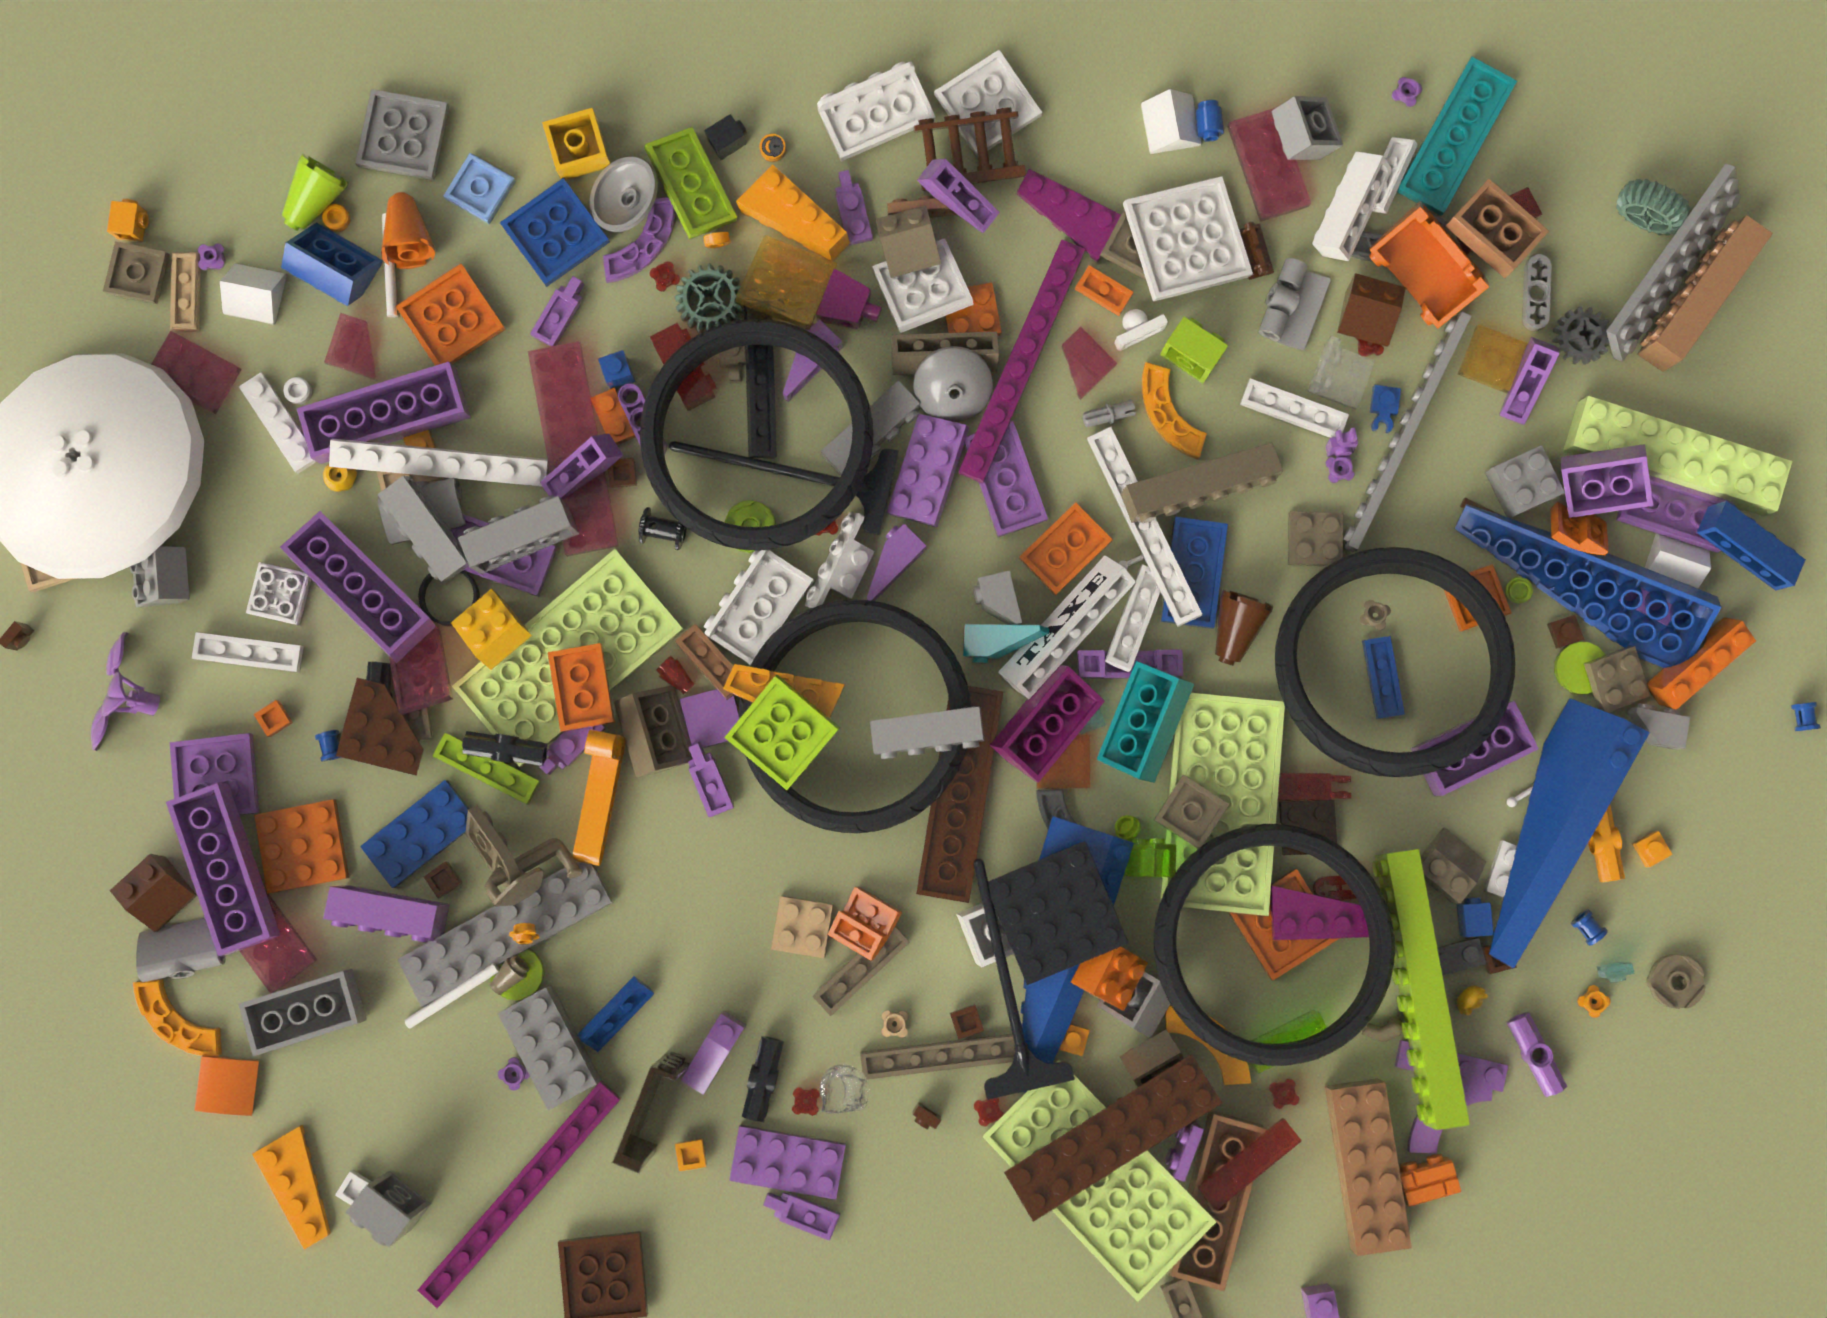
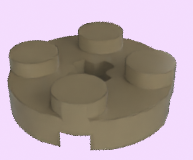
M1669 954L1658 959L1652 966L1646 980L1653 997L1660 1004L1670 1008L1692 1007L1701 1000L1705 992L1704 971L1695 960L1687 956ZM1680 975L1682 977L1680 982L1683 985L1681 987H1673L1672 977Z

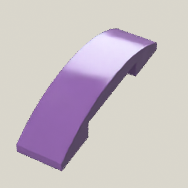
M1182 650L1138 651L1132 669L1129 672L1105 663L1108 651H1077L1078 676L1081 678H1129L1136 661L1177 677L1183 676Z

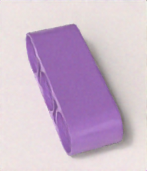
M625 384L620 388L618 398L640 444V427L636 423L638 418L642 416L646 399L638 386ZM637 393L638 399L634 403H626L627 395ZM663 437V450L665 454L667 450V444Z

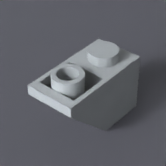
M1638 704V707L1627 709V715L1631 721L1640 728L1650 732L1646 739L1649 745L1674 750L1686 748L1690 717L1682 716L1680 710L1664 709V712L1654 710L1655 706L1648 704Z

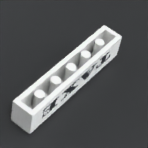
M1104 555L1041 624V626L1049 628V634L1021 647L998 673L1011 687L1027 699H1030L1136 583L1123 566Z

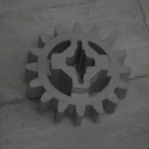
M1578 307L1574 312L1569 310L1564 314L1565 317L1562 316L1557 320L1560 326H1556L1553 332L1558 334V336L1552 341L1560 344L1557 349L1559 352H1565L1564 360L1572 357L1573 364H1577L1582 360L1583 365H1587L1591 360L1595 362L1601 358L1600 355L1607 353L1608 349L1605 346H1608L1610 343L1607 338L1605 325L1608 324L1609 320L1602 321L1600 319L1602 312L1594 315L1592 314V307H1589L1585 312H1583L1582 307ZM1573 322V324L1571 325L1572 330L1567 332L1569 324ZM1598 340L1596 347L1592 350V347H1594L1593 342Z

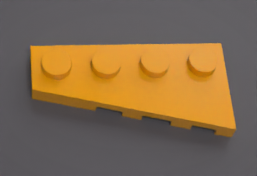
M734 664L723 689L753 703L778 674L830 718L845 684Z
M301 1125L252 1155L302 1247L306 1249L330 1235L331 1231L323 1200L319 1196L317 1177L313 1173L310 1150L306 1146L304 1138V1127Z

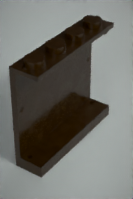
M670 1052V1055L664 1054L650 1067L613 1160L614 1164L640 1173L654 1156L658 1145L638 1136L662 1076L676 1081L688 1069L690 1063L685 1062L684 1056Z

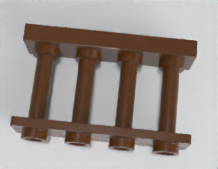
M1011 107L996 109V114L986 115L985 111L970 113V118L960 119V115L945 116L943 122L934 123V118L918 120L919 125L913 127L914 133L922 132L927 166L932 160L936 159L933 130L948 128L953 166L971 184L1026 176L1025 165H1018V161H1015L1010 120L1017 119L1019 115L1018 111L1012 112ZM1000 121L1005 162L1003 163V168L993 169L992 164H989L984 123ZM974 125L979 166H977L976 172L967 173V169L963 166L959 127ZM921 185L922 191H926V189Z

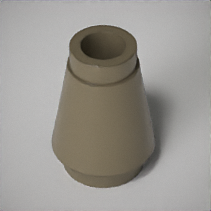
M513 955L505 960L489 985L495 993L502 995L505 991L526 978L530 968L521 957Z

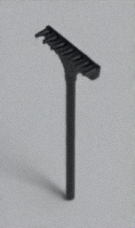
M672 441L669 444L671 451L829 486H835L840 478L677 441ZM883 449L880 452L877 463L865 475V479L856 494V497L860 499L864 507L865 518L863 528L867 533L881 535V525L884 522L883 517L887 509L886 504L890 496V487L893 484L892 479L896 471L895 466L899 458V450Z
M980 858L975 859L973 863L1015 1043V1054L1009 1069L1005 1073L985 1081L986 1098L989 1100L1075 1080L1073 1069L1068 1062L1045 1063L1037 1059L1028 1049L997 916L990 896L984 861Z

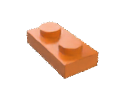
M1090 265L1075 287L1076 291L1117 316H1120L1134 293Z
M615 388L590 398L605 434H610L616 445L636 437L621 406Z

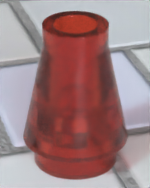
M669 656L656 669L660 674L659 678L679 690L683 695L695 684L678 658L675 660L672 656Z

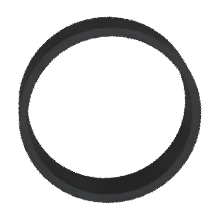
M461 571L460 573L466 576L472 585L474 594L473 604L480 598L478 585L468 573ZM429 573L423 579L419 588L418 600L420 607L432 621L441 625L452 626V621L437 620L427 609L425 594L428 585L434 579Z

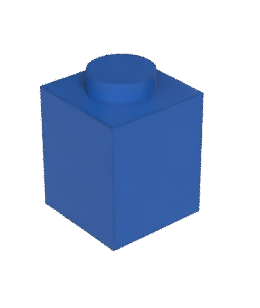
M623 350L598 358L605 381L610 389H616L625 384L636 382L628 357Z
M1481 897L1465 898V903L1456 904L1459 936L1478 937L1494 935L1491 903L1481 902Z

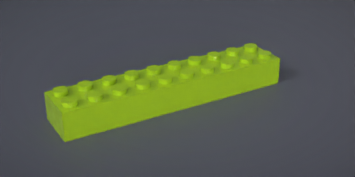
M1419 849L1375 855V861L1372 862L1375 877H1379L1380 890L1388 905L1395 935V968H1393L1392 978L1394 984H1398L1400 995L1397 996V1005L1399 1011L1403 1012L1405 1020L1402 1023V1032L1404 1038L1408 1039L1410 1050H1407L1406 1053L1408 1063L1414 1069L1415 1077H1412L1411 1082L1414 1093H1418L1420 1103L1416 1106L1418 1118L1420 1121H1423V1125L1435 1130L1468 1126L1470 1122Z

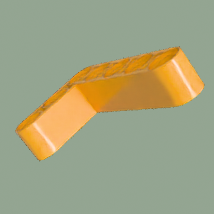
M589 730L587 734L585 754L592 755L573 850V858L576 862L600 866L602 863L626 741L623 736L596 730Z

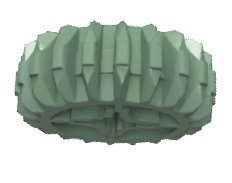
M1641 179L1629 181L1624 189L1620 191L1616 202V208L1619 210L1618 213L1625 217V221H1630L1640 229L1647 230L1649 233L1654 232L1657 235L1676 234L1688 217L1691 209L1688 201L1683 199L1682 194L1676 193L1675 189H1670L1666 184L1661 185L1657 181L1651 182L1648 179L1644 181Z
M709 263L708 270H704L702 265H698L699 272L696 274L694 270L690 269L688 271L690 279L682 276L681 281L685 286L677 285L676 287L677 291L681 293L675 296V301L680 303L676 306L677 312H683L680 316L682 321L689 320L687 325L690 329L697 325V332L702 333L705 327L708 330L712 327L728 323L731 319L733 321L739 320V316L735 312H744V307L740 304L746 302L745 296L741 295L745 290L743 286H738L740 283L738 277L732 278L733 272L731 270H727L724 273L723 266L719 265L716 271H714L713 264ZM707 281H716L708 287L700 285ZM725 287L731 291V301L728 307L721 300ZM692 292L696 293L700 299L695 312L690 308ZM714 295L716 302L711 303L709 300V303H707L705 297ZM712 311L720 313V315L715 317H706Z

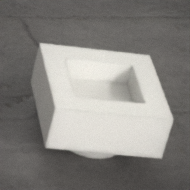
M351 1170L335 1196L351 1205L364 1187L372 1181Z

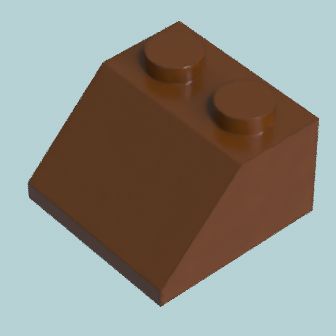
M1355 273L1345 293L1337 333L1388 347L1402 309L1406 287Z
M149 854L110 890L125 911L154 932H158L197 896L165 856Z

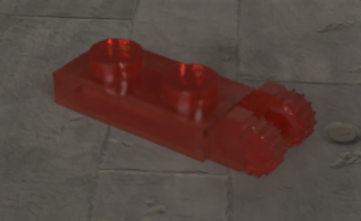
M1280 773L1278 800L1351 799V793L1348 791L1332 792L1331 782L1348 783L1351 782V776H1331V773Z

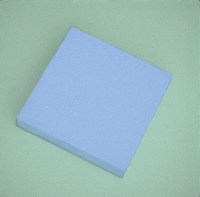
M469 153L443 197L490 224L516 180L474 154Z

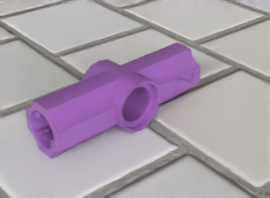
M1525 1012L1510 1018L1506 1023L1521 1050L1522 1059L1529 1065L1544 1096L1549 1097L1564 1091L1567 1085L1553 1059V1052L1545 1044L1530 1013ZM1536 1048H1540L1541 1057L1534 1061L1532 1053Z

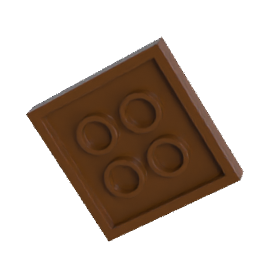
M641 1231L558 1241L565 1318H639L648 1316Z

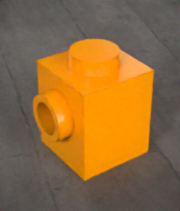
M122 199V202L111 201L107 232L117 239L143 242L144 231L149 224L147 211L138 205L137 201L132 199Z

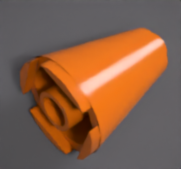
M404 192L395 193L388 199L381 249L383 261L388 265L389 262L395 263L396 268L400 269L422 267L426 265L427 259L431 257L433 260L435 258V247L417 204L411 195Z

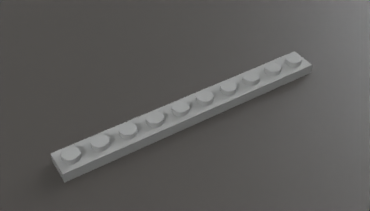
M1461 312L1456 318L1452 317L1448 321L1444 329L1447 335L1444 341L1440 340L1433 352L1436 358L1433 364L1429 363L1422 374L1425 381L1422 387L1417 386L1411 397V401H1414L1410 410L1406 409L1399 422L1403 426L1399 434L1395 432L1389 442L1388 447L1392 449L1388 457L1384 455L1377 467L1380 473L1376 480H1371L1366 490L1369 496L1365 503H1360L1354 516L1357 517V521L1354 527L1351 525L1348 527L1343 537V540L1346 541L1343 549L1351 553L1359 549L1471 315Z

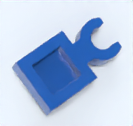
M1381 385L1373 386L1370 413H1377V417L1371 424L1372 431L1378 429L1379 422L1385 423L1386 433L1392 431L1393 421L1390 415L1396 416L1398 414L1401 388Z

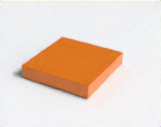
M1493 564L1469 572L1490 592L1504 616L1512 614ZM1444 590L1459 631L1478 626L1469 610L1458 599Z

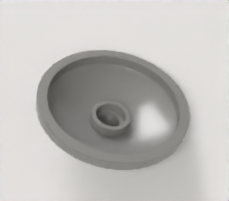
M624 157L609 164L596 179L590 194V211L595 222L611 232H623L638 225L649 214L657 196L658 182L653 168L638 157Z
M951 346L932 352L920 363L914 376L913 386L915 398L928 415L952 422H960L975 416L986 406L992 393L993 381L991 371L980 355L967 348ZM952 389L959 390L955 395L950 394Z

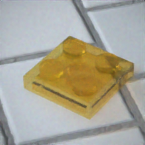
M1478 324L1473 332L1458 375L1508 393L1527 343Z

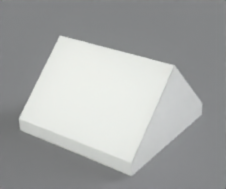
M1169 89L1141 103L1150 154L1201 146L1192 94Z
M234 264L220 280L223 314L275 325L287 275L285 273Z
M1656 533L1645 568L1698 589L1711 570L1710 552L1707 549Z

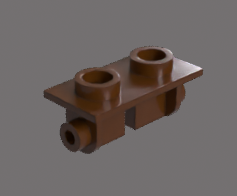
M1254 222L1246 223L1244 228L1239 229L1253 272L1252 276L1248 277V279L1251 280L1273 274V266L1260 224L1255 225Z

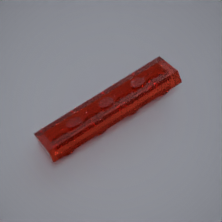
M1281 1118L1197 1187L1217 1211L1301 1143L1302 1140L1287 1121Z

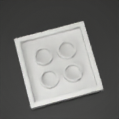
M1000 50L934 91L935 97L948 116L960 115V119L970 118V113L985 111L986 115L996 114V109L1011 107L1012 112L1018 111L1019 115L1017 119L1010 120L1012 135L1042 116V111ZM1000 121L984 123L988 150L1002 142ZM974 125L959 127V132L976 157H978Z
M945 238L936 241L941 260L940 265L893 278L890 277L886 261L872 266L900 333L974 305L972 296Z

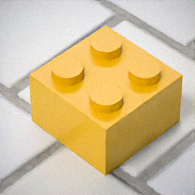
M593 108L542 122L554 165L560 179L569 180L603 170L611 164Z
M492 588L451 622L475 657L490 670L532 636L508 603Z

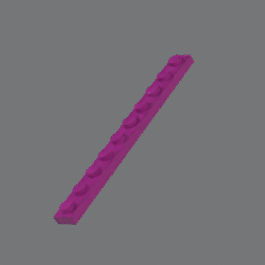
M1061 239L959 469V474L984 483L1083 259L1085 248Z
M600 1081L417 1291L438 1308L621 1098L603 1081Z

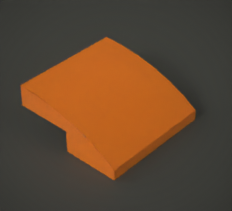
M1556 502L1550 508L1551 538L1565 546L1585 553L1606 555L1609 552L1606 521L1595 514L1569 518L1567 507L1560 502Z
M854 887L844 910L838 911L827 935L873 961L892 933L902 911L861 887Z
M201 1056L194 1111L252 1116L259 1060Z

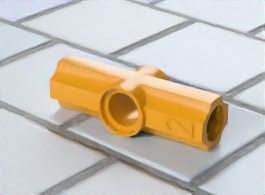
M1609 805L1588 842L1590 852L1595 856L1600 882L1625 879L1620 855L1622 839L1618 828L1614 826L1613 814Z

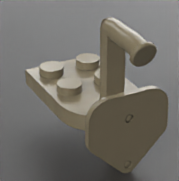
M478 805L468 809L465 834L493 872L486 883V892L496 907L515 905L533 895L541 887L544 873L541 868H533L556 855L567 869L568 878H576L583 873L566 846L557 838H551L514 859L507 847L508 843L501 832L497 833L493 828V822L486 811L482 812ZM501 884L507 887L502 893L497 888Z

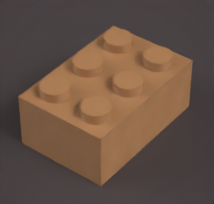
M1490 179L1480 187L1445 226L1504 278L1516 269L1549 232L1547 228Z

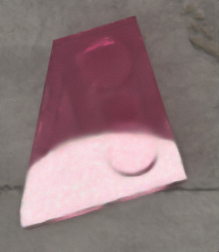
M340 313L324 363L375 380L376 372L367 322Z
M1082 327L1074 332L1061 346L1069 366L1071 378H1073L1077 390V396L1080 400L1117 366V362Z

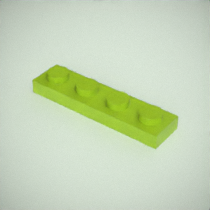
M444 733L433 757L529 805L541 782L540 780L505 762L494 761L489 757L463 754V741L448 733Z

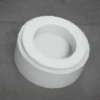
M294 377L285 383L283 392L287 400L293 404L302 405L310 400L312 387L303 378Z

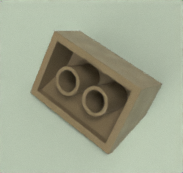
M674 685L632 693L614 701L636 778L688 764V761L693 759L688 748L691 742Z

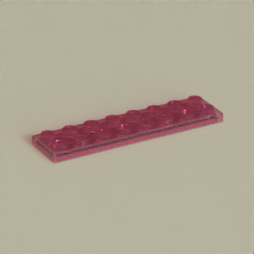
M579 341L528 351L550 473L591 436L598 435L582 347ZM604 471L563 499L568 504L580 533L563 540L566 556L619 546Z

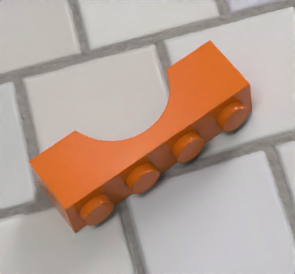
M1723 617L1709 629L1706 634L1705 644L1694 656L1683 663L1664 668L1647 683L1649 692L1659 705L1677 710L1755 643L1756 640L1742 620Z

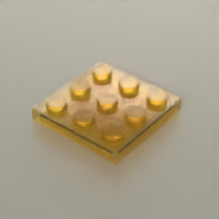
M764 235L736 295L735 302L803 329L810 330L833 269L837 268V263Z

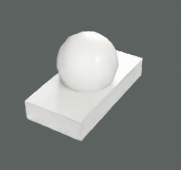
M1131 309L1125 313L1122 320L1123 327L1127 332L1117 336L1114 344L1118 351H1122L1163 331L1168 321L1164 314L1148 321L1147 315L1142 310Z

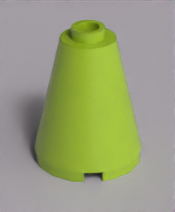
M302 154L298 160L283 208L282 216L285 218L284 223L296 231L299 228L306 229L346 189L349 182L342 176L340 179L334 177L335 171L309 156L307 158Z

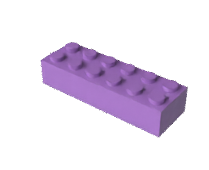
M450 362L296 408L310 457L319 464L329 462L330 440L332 438L388 444L425 430L430 431L471 418L457 369Z
M321 511L280 546L286 555L396 663L436 627L432 620Z
M215 783L167 801L166 804L217 955H229L280 936L229 784Z

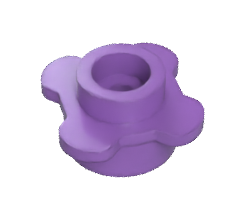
M1402 77L1398 80L1397 89L1392 92V98L1395 101L1400 100L1404 102L1407 107H1413L1416 104L1417 95L1422 92V86L1413 79Z
M217 243L214 246L202 244L199 246L200 261L198 266L202 270H207L208 268L215 270L224 267V247L221 244Z
M1350 456L1338 457L1336 459L1330 457L1326 460L1325 464L1329 468L1330 475L1328 479L1330 482L1337 483L1338 480L1346 479L1350 481L1353 479L1354 472L1352 471V459Z
M516 1057L510 1058L508 1065L498 1071V1078L509 1085L511 1090L519 1089L520 1083L530 1077L527 1069L520 1064L519 1059ZM513 1071L517 1073L516 1076H512Z

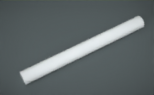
M386 213L382 214V229H383V234H384V226H385ZM384 262L387 317L395 318L398 317L395 263L389 262L388 265Z
M495 962L457 988L404 1020L406 1026L411 1029L497 974L500 968L496 966Z

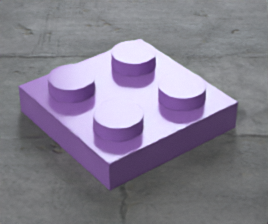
M1196 1121L1175 1133L1177 1142L1174 1149H1169L1165 1159V1164H1168L1167 1170L1174 1178L1185 1182L1204 1131Z

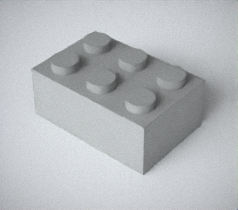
M388 1171L367 1184L345 1213L350 1216V1221L355 1226L366 1228L373 1234L372 1238L377 1243L390 1247L412 1230L431 1204Z

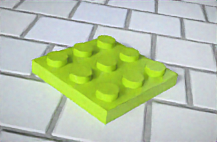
M777 674L724 738L783 788L788 790L840 727Z

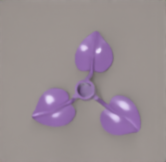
M123 632L113 644L107 658L106 674L109 676L113 675V678L109 683L108 693L104 698L103 704L98 709L92 722L91 742L92 749L98 751L97 746L106 732L108 717L112 713L130 712L136 714L138 711L154 715L160 703V695L144 691V687L138 686L119 673V665L121 664L124 651V638L129 634L128 632ZM123 682L132 687L133 689H135L136 691L131 690L129 695L126 696L123 689ZM125 701H126V705H127V706H130V707H119V706H120L123 702H125Z

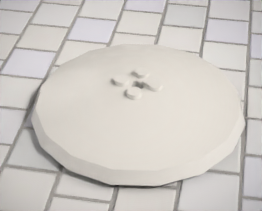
M124 353L73 355L33 372L0 404V541L18 562L57 579L103 578L146 560L180 528L201 485L204 438L191 399L163 369Z

